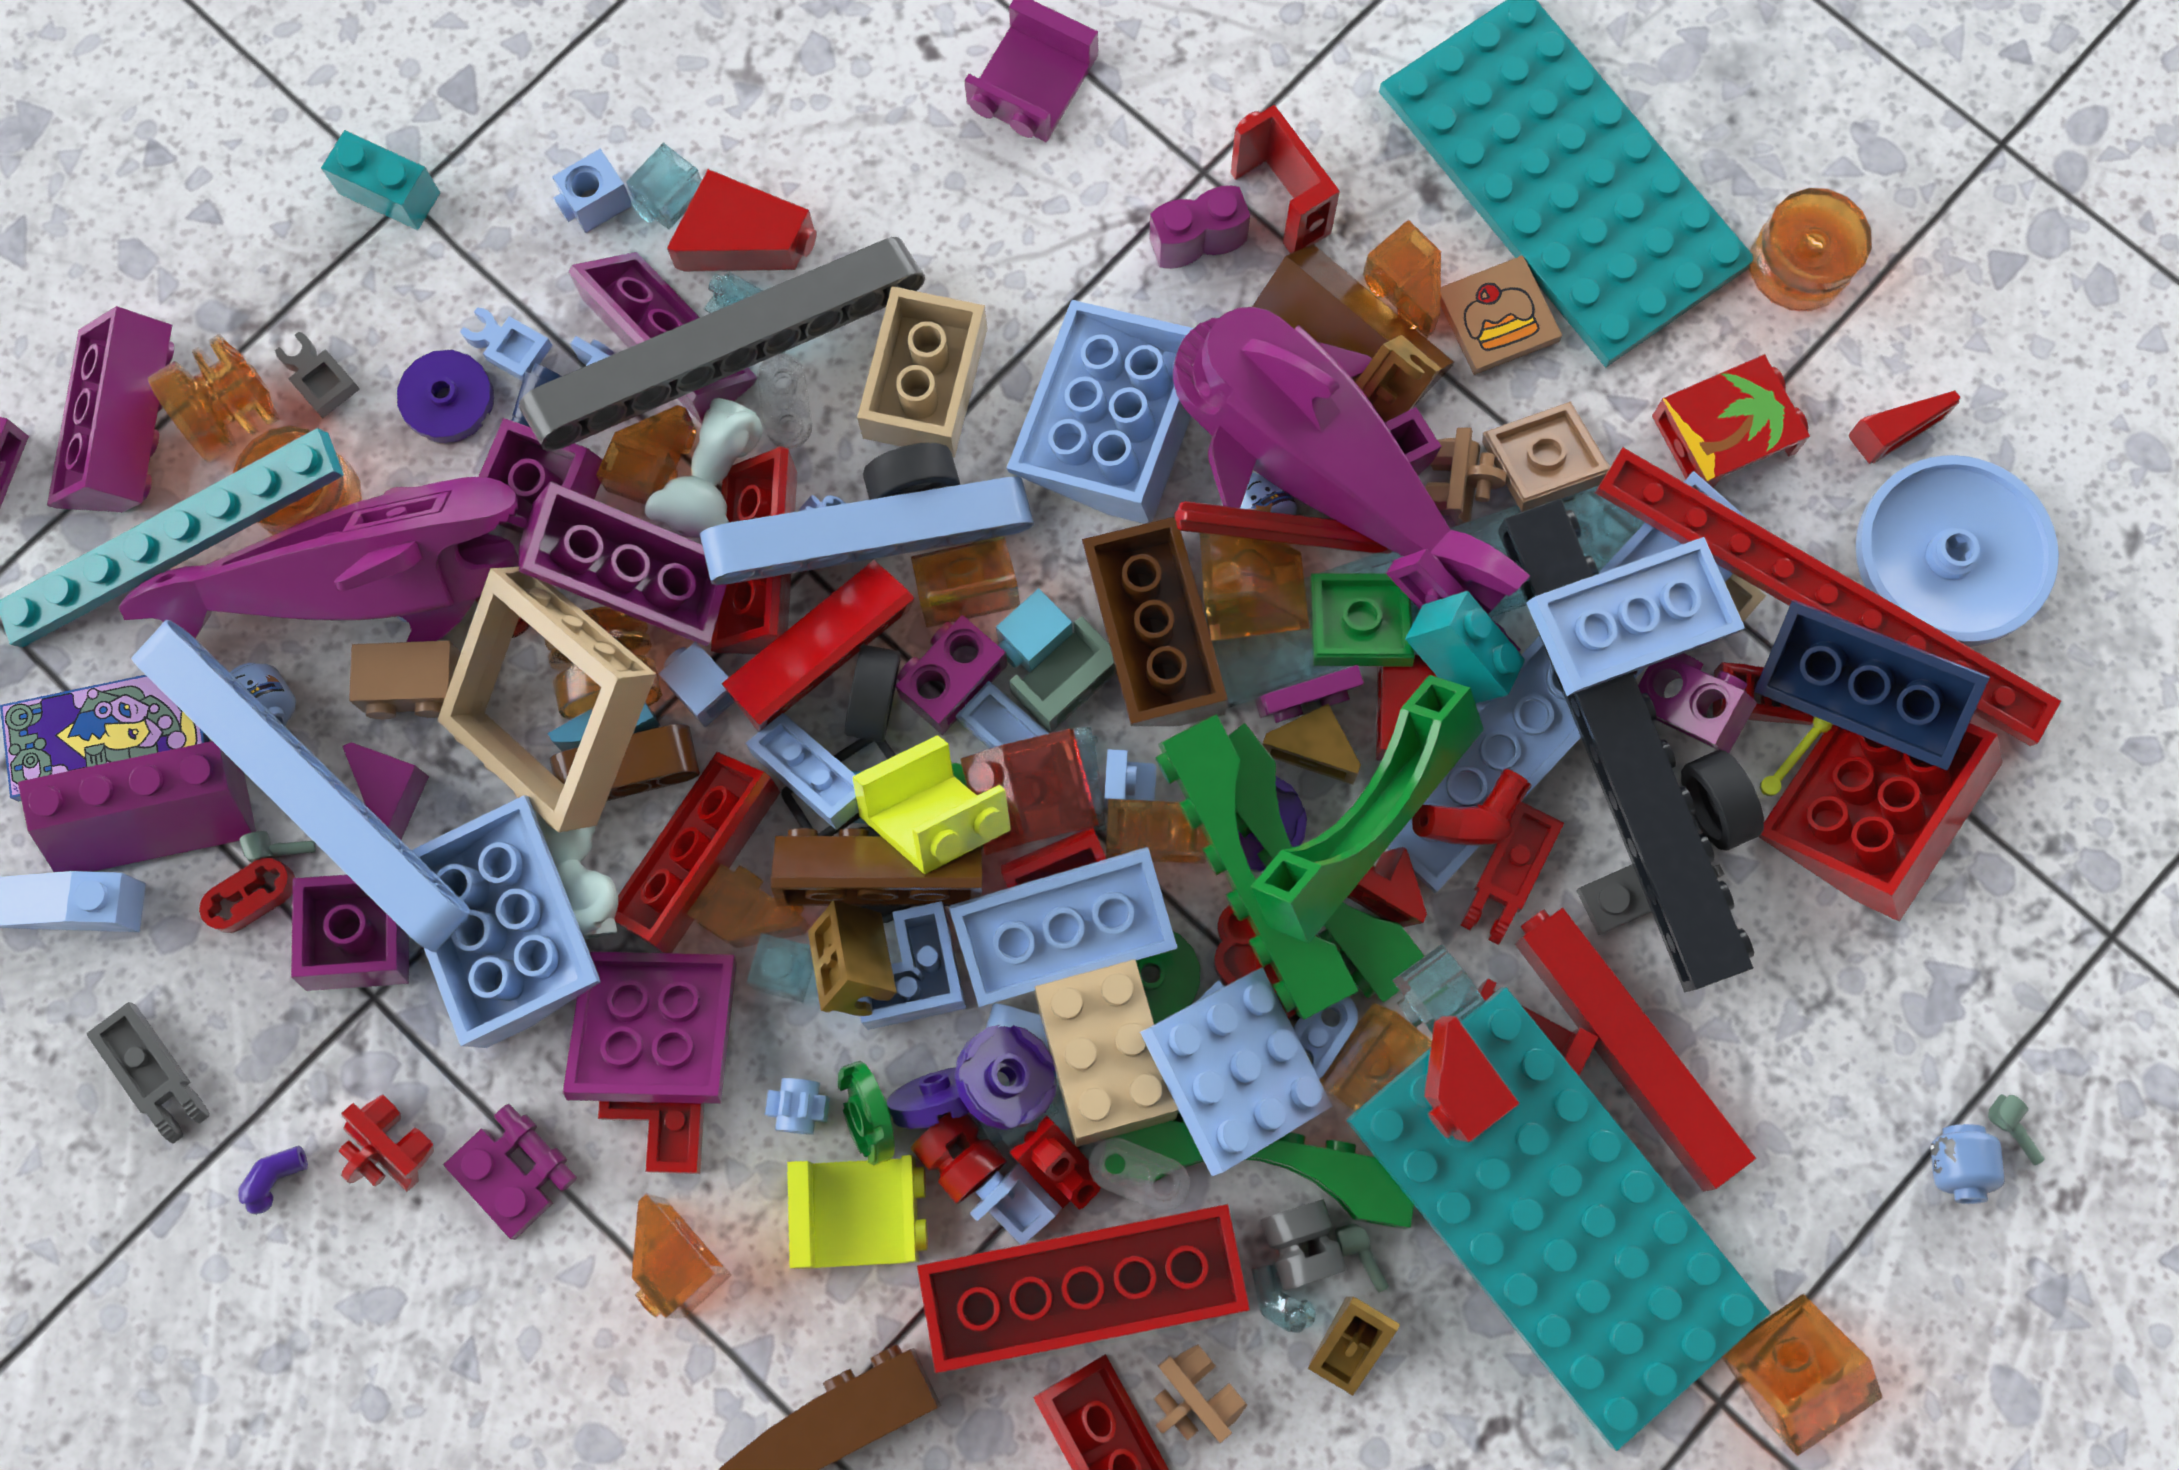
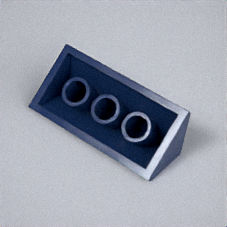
M1792 600L1754 692L1948 771L1974 716L1990 676Z

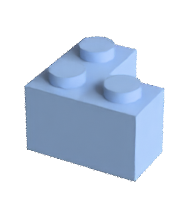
M943 902L892 912L902 962L891 964L896 994L889 1001L875 1000L872 997L858 999L857 1001H865L871 1004L872 1008L871 1015L860 1016L861 1023L867 1030L966 1009L947 912Z

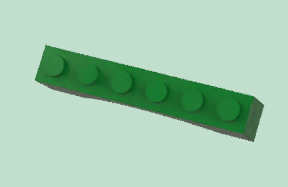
M1429 675L1400 709L1394 733L1384 757L1370 783L1354 805L1336 824L1317 838L1297 847L1282 849L1250 887L1268 927L1308 944L1483 732V724L1470 687Z
M1213 715L1158 743L1162 754L1155 757L1157 764L1168 784L1177 781L1186 798L1179 802L1181 811L1192 830L1201 827L1209 843L1208 846L1202 848L1205 858L1216 876L1224 872L1232 888L1231 892L1225 894L1239 921L1248 919L1256 935L1249 939V943L1262 967L1271 964L1279 980L1272 987L1285 1012L1288 1013L1294 1009L1297 1016L1306 1019L1358 992L1359 990L1335 944L1317 936L1308 944L1268 927L1250 887L1256 878L1250 870L1241 847L1235 817V789L1241 760L1218 715Z
M1243 723L1228 735L1241 760L1235 789V817L1237 828L1242 836L1245 838L1253 832L1263 845L1264 849L1257 853V855L1267 867L1282 849L1292 848L1279 812L1275 788L1276 762L1247 724ZM1344 902L1324 924L1326 929L1318 934L1321 939L1335 944L1340 955L1346 953L1357 968L1350 975L1367 999L1376 993L1384 1003L1432 967L1431 963L1399 923L1373 917Z
M1178 1113L1173 1121L1107 1138L1101 1175L1153 1184L1174 1171L1202 1163L1204 1160L1181 1114ZM1289 1132L1245 1159L1287 1169L1313 1182L1335 1199L1355 1221L1399 1229L1411 1228L1414 1204L1376 1157L1355 1154L1356 1144L1326 1140L1325 1148L1304 1145L1305 1135Z

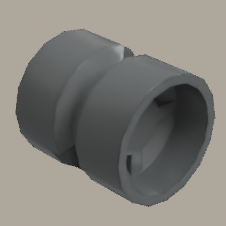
M1324 1199L1260 1220L1269 1248L1278 1250L1280 1254L1274 1264L1283 1291L1347 1271L1339 1243L1329 1240L1327 1235L1333 1228ZM1308 1242L1310 1257L1305 1258L1299 1243Z

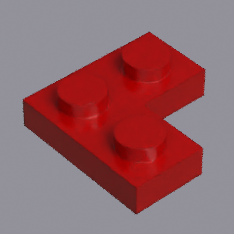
M599 1101L598 1119L649 1121L645 1172L700 1174L705 1103Z

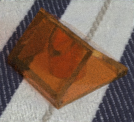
M1004 536L911 556L926 628L942 625L948 621L950 623L955 622L961 615L969 619L1015 609L1020 605L1017 580Z
M1373 1003L1355 1026L1326 1073L1319 1080L1327 1095L1354 1113L1431 1047L1432 1040L1399 1013Z

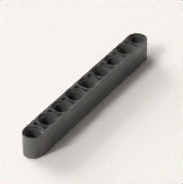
M889 237L538 386L523 396L519 402V409L543 450L556 451L879 311L887 306L892 286L918 291L925 282V275L899 237Z

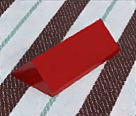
M780 446L732 465L728 475L722 480L721 491L727 504L726 517L729 523L795 512L797 470L788 448ZM791 573L727 584L711 639V652L758 654L787 631L789 624Z
M873 560L721 684L753 726L760 732L859 653L863 644H870L909 612L915 598L908 589L877 561Z
M716 752L619 893L618 908L614 917L615 922L662 953H672L781 793L773 779L764 771Z
M1106 1354L1033 1397L1072 1470H1169Z

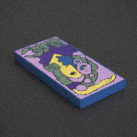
M146 675L0 705L10 798L17 802L21 801L18 781L210 742L209 737Z

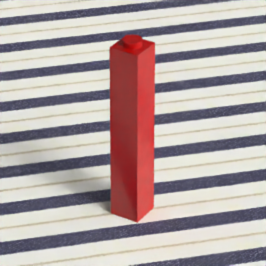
M1563 907L1551 916L1543 909L1520 926L1525 935L1514 945L1575 1025L1598 1036L1593 1047L1703 1192L1717 1189L1757 1159Z

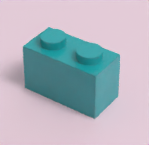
M346 130L343 131L321 167L338 194L417 231L441 193L425 166Z
M1468 591L1423 604L1405 638L1438 678L1470 687L1475 703L1509 695L1525 662L1524 657L1508 640Z

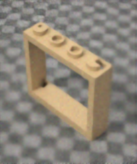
M519 567L490 568L437 721L454 736L457 742L464 745L481 760L486 769L495 773L506 783L518 798L523 795L528 796L533 809L545 819L546 824L558 832H569L570 830L597 826L656 673L551 584L519 572ZM519 616L601 687L565 784L559 781L485 713Z

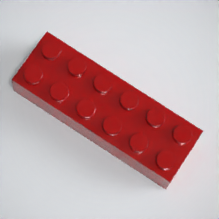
M1228 1204L917 1266L935 1373L1250 1310Z

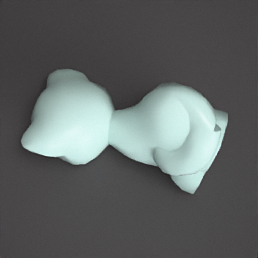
M721 398L712 400L710 408L706 410L699 433L700 441L692 457V476L671 479L662 490L653 493L646 502L645 514L647 517L655 521L667 523L677 534L692 538L700 537V533L710 527L729 523L726 517V501L716 485L728 475L736 458L746 456L761 439L763 429L757 414L730 400Z
M535 812L584 940L617 933L614 917L618 908V895L614 882L609 876L596 871H588L580 863L592 848V836L595 833L596 826L570 830L569 832H558L548 826L545 819Z

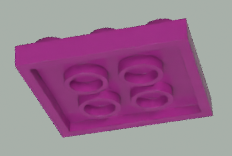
M589 952L601 982L579 995L576 1000L563 1086V1094L566 1100L721 1104L737 966L735 956L733 954Z

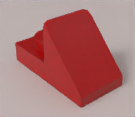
M1405 847L1383 852L1379 857L1376 867L1373 865L1347 896V898L1382 919L1397 922L1403 928L1424 923L1427 916L1412 863Z

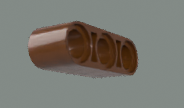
M675 724L632 734L607 801L687 782L698 777L700 772L690 726ZM578 747L559 752L550 757L552 773L563 784H565Z

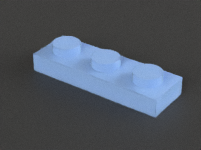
M784 713L745 743L752 756L835 830L859 812L852 779L855 774Z

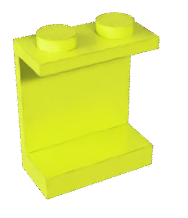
M938 735L852 777L860 818L923 874H927L1011 830L1005 789L998 785L977 796L953 776L949 744Z
M903 1155L900 1159H890L874 1166L868 1163V1160L811 1163L810 1161L787 1162L789 1268L807 1269L919 1262V1251H928L927 1220L918 1219L917 1198H926L925 1167H916V1158L912 1155Z

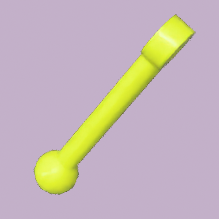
M1814 717L1812 729L1773 776H1767L1761 781V792L1766 796H1774L1780 792L1783 778L1821 732L1829 731L1833 724Z

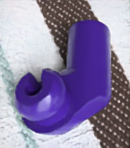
M298 1145L266 1156L255 1162L238 1188L239 1202L245 1204L247 1212L258 1215L269 1210L274 1200L270 1190L278 1179L308 1168L303 1148Z

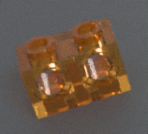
M1108 799L1107 859L1148 847L1152 862L1206 863L1202 848L1208 846V841L1201 827L1194 830L1191 829L1181 811L1179 802Z

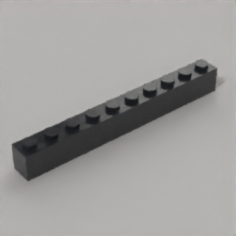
M1561 498L1507 517L1497 530L1508 558L1530 575L1520 587L1526 603L1535 596L1599 574L1595 561L1590 555H1584L1578 538L1581 537V529L1577 517L1572 510L1566 511ZM1545 647L1683 991L1697 990L1754 969L1750 960L1754 956L1751 940L1744 929H1738L1730 911L1734 909L1732 894L1726 883L1722 880L1718 882L1711 865V862L1715 860L1713 848L1704 833L1699 834L1691 816L1695 814L1693 799L1685 786L1679 787L1672 770L1676 766L1674 753L1669 743L1665 739L1660 740L1653 724L1657 719L1654 704L1647 693L1641 694L1634 677L1638 670L1567 696Z

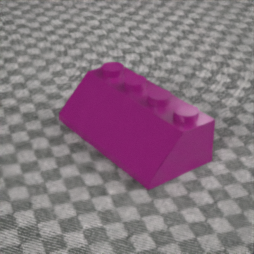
M116 306L78 330L47 506L56 509L123 513L142 504L146 500L152 485V477L150 474H147L149 461L159 443V431L155 429L157 413L163 408L167 396V388L162 385L164 372L171 363L174 354V343L170 341L172 324Z
M549 482L533 502L519 543V572L704 646L710 644L726 585H714L711 583L702 544L553 482Z
M213 741L18 781L27 831L54 873L67 871L95 872L240 841V838L246 834L256 832L245 774Z

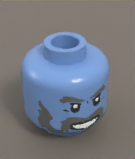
M1961 1124L1943 1128V1135L1937 1137L1931 1143L1933 1177L1936 1187L1943 1192L1954 1194L1956 1203L1978 1204L1987 1202V1193L2000 1189L2005 1182L1999 1139L1987 1134L1985 1127L1981 1125Z

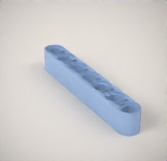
M1013 476L725 523L702 531L700 538L711 583L714 585H726L1009 536L1030 529L1034 525L1023 480L1021 477Z

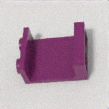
M1013 0L1009 6L1010 28L981 76L977 78L968 73L964 80L966 101L972 110L985 118L995 117L1009 124L1021 136L1026 138L1034 136L1047 143L1098 57V31L1034 0Z

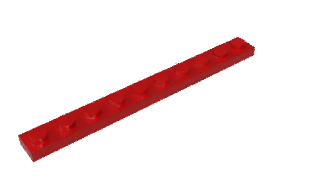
M1624 447L1617 454L1595 491L1597 495L1681 544L1704 537L1716 564L1790 606L1792 600H1796L1990 676L1974 714L2029 746L2039 743L2062 702Z

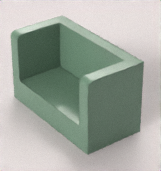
M1080 616L1074 622V633L1023 679L1015 675L1009 681L1011 694L1051 734L1117 672L1109 643Z

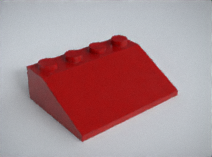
M1970 723L1947 771L1833 724L1829 731L1823 733L1764 821V831L1759 838L1854 901L1900 922L2002 765L1998 734Z

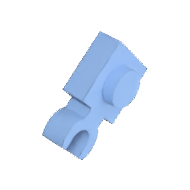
M476 308L474 311L477 318L486 324L482 331L474 333L464 327L460 331L471 346L486 348L483 355L488 362L521 381L525 371L531 372L534 364H540L552 347L547 337L510 316L502 327L499 326L493 315L484 308Z

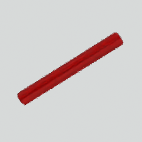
M1188 501L1181 502L1174 515L1177 528L1186 532L1379 555H1389L1392 553V550L1332 519Z

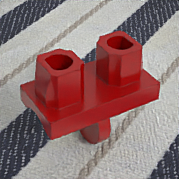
M380 1095L361 1109L352 1103L341 1113V1116L347 1121L343 1126L344 1131L363 1148L359 1150L349 1140L339 1149V1152L349 1161L341 1173V1176L349 1184L360 1180L363 1176L374 1187L380 1184L386 1175L376 1166L377 1163L406 1192L419 1182L418 1170L433 1154L434 1144L417 1128H413L395 1144L385 1133L401 1120V1113L384 1095Z
M1047 1115L1040 1121L1036 1132L1030 1131L1025 1135V1143L1015 1146L1009 1152L1062 1209L1070 1201L1079 1210L1083 1209L1100 1192L1101 1187L1093 1179L1099 1171Z

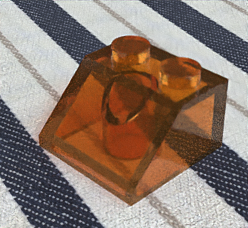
M1199 533L1204 603L1212 641L1310 629L1302 554L1300 551L1285 543Z
M646 1193L638 1200L632 1279L641 1289L635 1293V1296L655 1318L660 1314L666 1319L686 1318L732 1274L666 1198Z
M1804 1294L1760 1322L1722 1356V1359L1765 1423L1796 1456H1799L1883 1398L1870 1358Z

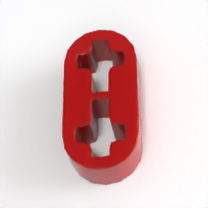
M261 858L252 862L204 894L199 907L201 919L207 926L224 933H234L243 929L283 904L292 896L294 872L287 865L273 858ZM268 871L274 875H280L274 880L276 889L273 892L264 888L258 889L264 885L265 878L263 875ZM223 899L233 903L239 901L230 908L232 914L230 919L216 916L222 910L220 902Z

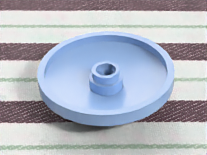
M1945 455L1923 459L1904 467L1891 476L1872 496L1862 513L1857 529L1856 558L1864 586L1968 647L1997 641L2024 625L2040 610L2049 597L2057 575L2059 556L2057 537L2049 514L2041 501L2015 475L1993 463L1978 458Z

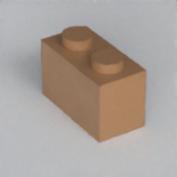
M451 641L352 644L349 701L363 713H366V717L372 719L396 718V712H415V715L419 717L438 718L461 651Z

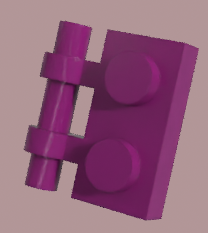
M509 1103L494 1115L497 1122L506 1130L500 1139L496 1141L487 1130L481 1128L443 1166L507 1237L515 1240L553 1204L540 1188L548 1180H551L562 1192L570 1187L577 1177L565 1165L567 1158L558 1148L551 1149L535 1132L537 1125L529 1116H521ZM519 1146L536 1163L528 1174L510 1156Z

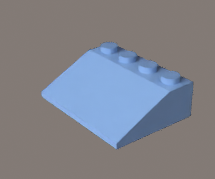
M1071 300L1009 460L1008 472L1105 514L1142 524L1153 522L1191 419V415L1184 409L1176 394L1173 382V364L1182 340L1193 328Z
M523 795L412 850L471 910V914L437 952L424 948L460 1046L488 1048L532 1027L601 982L528 796Z

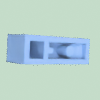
M67 871L0 877V928L140 932L146 883L118 872Z

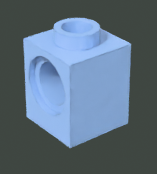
M601 148L552 176L560 194L553 197L557 206L568 222L576 218L585 233L633 206L624 183ZM588 190H597L596 193L590 197H581V195Z
M694 642L689 648L681 647L673 652L664 663L665 668L658 673L667 687L704 727L708 726L735 702L721 684L729 677L697 642Z

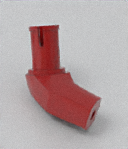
M1503 769L1494 788L1482 805L1457 808L1423 804L1412 817V830L1420 837L1450 844L1489 845L1501 843L1512 833V824L1509 821L1532 785L1528 783L1527 779L1516 772Z

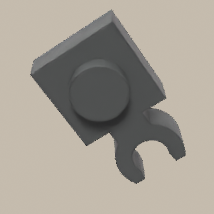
M297 332L295 337L302 345L300 353L295 356H288L278 347L275 350V354L287 369L296 372L288 379L316 412L324 418L360 390V388L326 349L317 355V350L305 334Z

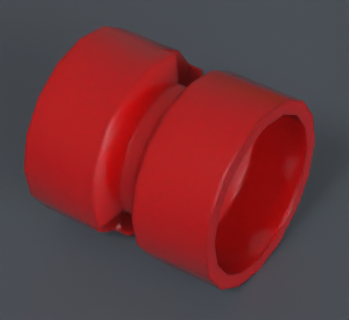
M949 1112L939 1120V1123L931 1126L924 1132L910 1149L929 1171L939 1170L941 1174L938 1183L956 1204H959L973 1194L995 1171H999L1007 1163V1160L989 1139L979 1140L977 1137L979 1126L969 1114L952 1119ZM957 1144L964 1151L953 1159L950 1156L949 1150Z

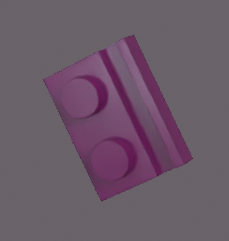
M1356 665L1264 694L1255 699L1260 718L1273 714L1275 723L1303 715L1301 705L1319 700L1321 707L1326 704L1332 706L1350 700L1348 690L1354 689L1364 684L1359 666Z

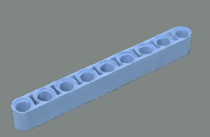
M165 620L132 656L131 659L136 666L414 941L429 951L437 952L471 914L469 907L186 630L170 620Z

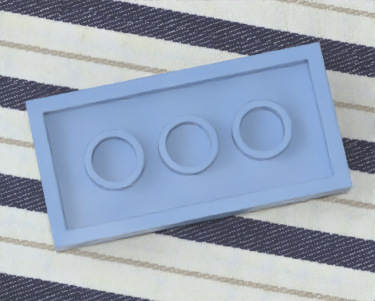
M1704 537L1543 593L1527 602V606L1567 696L1729 637L1745 629Z
M1148 847L953 904L949 908L979 1007L1035 991V986L1134 959H1143L1177 948Z

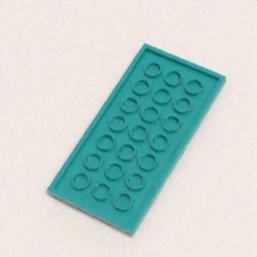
M1537 0L1503 1L1380 84L1379 93L1511 254L1515 258L1524 256L1539 288L1605 368L1751 268L1756 260L1749 249Z
M1501 987L1460 1023L1517 1099L1519 1104L1470 1142L1457 1140L1453 1135L1450 1138H1446L1431 1121L1428 1112L1433 1107L1424 1096L1430 1047L1348 1117L1346 1122L1609 1447L1618 1451L1771 1312L1508 988Z

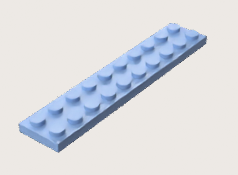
M1693 471L1684 481L1691 487L1745 517L1696 472ZM1644 523L1599 571V574L1683 544L1651 525ZM1717 564L1722 578L1726 582L1733 573ZM1540 635L1522 653L1525 662L1509 695L1476 703L1484 730L1424 802L1425 805L1457 808L1482 805L1494 788L1503 769L1514 771L1527 779L1528 783H1531L1532 787L1525 795L1526 797L1581 738ZM1646 667L1638 670L1637 674L1634 675L1635 679ZM1411 818L1388 846L1387 850L1405 847L1408 851L1415 876L1436 893L1480 845L1450 844L1420 837L1412 830Z

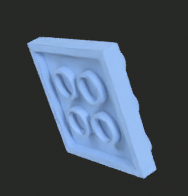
M1263 968L1245 975L1140 1032L1211 1176L1227 1171L1332 1107Z

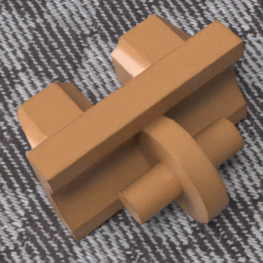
M1457 427L1455 438L1437 439L1442 447L1430 465L1433 471H1451L1450 483L1428 482L1425 487L1441 515L1451 516L1456 526H1470L1475 488V500L1478 502H1488L1490 491L1504 487L1506 482V472L1494 467V454L1481 453L1478 465L1480 444L1472 440V428Z
M1198 1344L1180 1353L1175 1359L1168 1356L1157 1365L1184 1398L1178 1404L1166 1388L1153 1398L1166 1414L1155 1425L1161 1434L1175 1425L1187 1441L1193 1437L1199 1430L1186 1415L1192 1409L1219 1443L1232 1434L1228 1427L1239 1418L1248 1405L1230 1383L1208 1401L1205 1400L1194 1385L1216 1366Z

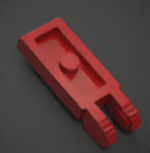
M1522 801L1509 821L1512 824V833L1503 842L1496 844L1474 888L1477 892L1460 926L1471 931L1472 927L1478 923L1483 913L1482 908L1488 897L1504 905L1505 907L1501 914L1494 921L1489 931L1490 936L1488 940L1497 945L1501 943L1516 912L1519 913L1522 910L1564 825V822Z

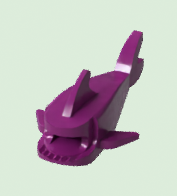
M1256 307L1234 309L1225 313L1220 318H1211L1199 323L1189 331L1182 340L1173 364V382L1176 394L1184 409L1213 436L1209 445L1208 458L1223 506L1241 507L1254 470L1275 486L1303 503L1401 556L1428 549L1433 556L1442 562L1444 568L1457 582L1473 595L1487 614L1506 595L1511 596L1529 578L1530 575L1491 545L1469 534L1450 530L1399 444L1366 395L1353 380V378L1363 373L1372 360L1368 355L1318 343L1299 325L1293 329L1279 316L1268 310Z
M464 477L418 487H394L385 491L384 495L352 503L324 513L207 565L185 566L160 573L141 583L127 594L118 608L124 620L149 618L158 619L162 622L170 620L186 630L195 639L209 619L212 611L288 619L330 621L370 620L399 616L410 624L411 632L406 642L438 641L463 619L474 604L475 599L481 596L490 568L519 567V558L513 544L501 536L489 534V532L495 530L498 524L507 522L509 516H514L515 510H518L519 502L510 486L499 480L486 477Z

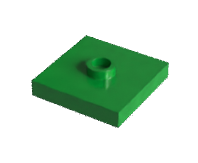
M1311 573L1313 666L1413 667L1414 649L1405 640L1412 627L1411 600L1386 573Z

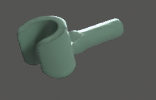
M266 831L252 832L240 838L244 856L251 863L261 858L275 859V857H283V855L316 853V843L314 841L280 842L271 845Z
M2000 1094L1988 1111L1989 1120L2000 1129L2009 1132L2016 1139L2033 1165L2042 1163L2045 1158L2027 1134V1130L2019 1123L2029 1111V1108L2015 1095L2006 1097Z
M1354 1223L1336 1228L1335 1234L1343 1257L1358 1253L1360 1261L1377 1292L1386 1290L1389 1285L1373 1258L1374 1255L1370 1250L1371 1245L1367 1232Z

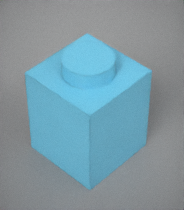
M1038 588L996 626L997 638L1000 642L998 646L1006 652L1007 662L1011 666L1017 668L1021 664L1030 673L1073 634L1072 621Z

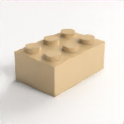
M891 287L857 415L863 439L900 447L917 443H939L946 445L950 449L953 458H955L988 329L985 305Z
M1135 959L1035 986L1038 1010L1054 1062L1055 1072L1076 1147L1176 1119L1179 1110L1140 1033L1154 1025Z

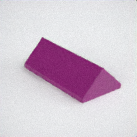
M637 252L573 264L568 271L582 300L628 348L700 318ZM746 368L677 399L702 425L706 410L710 408L712 400L721 398L734 402L755 384L758 377L749 368Z

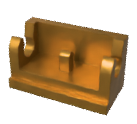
M1400 335L1381 346L1355 383L1363 391L1385 423L1411 410L1442 368L1404 336Z
M833 900L808 930L820 1009L827 1013L834 1010L854 1016H869L872 1014L871 1004L865 1001H857L858 999L872 997L875 1000L889 1001L896 994L882 914Z

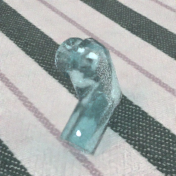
M1275 1264L1251 1269L1259 1309L1266 1319L1285 1331L1299 1333L1304 1328H1309L1313 1325L1316 1317L1313 1305L1306 1299L1298 1301L1282 1292Z

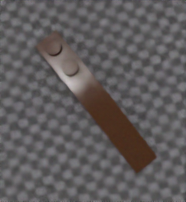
M899 1344L871 1357L870 1360L874 1368L855 1377L850 1368L823 1382L826 1393L814 1398L768 1428L724 1463L718 1470H820L939 1408L941 1404L915 1349H909L902 1353Z

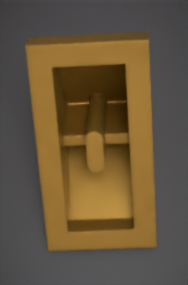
M1329 704L1266 733L1262 744L1273 759L1352 785L1361 766Z
M1354 1296L1345 1297L1307 1369L1353 1396L1397 1332L1400 1324Z

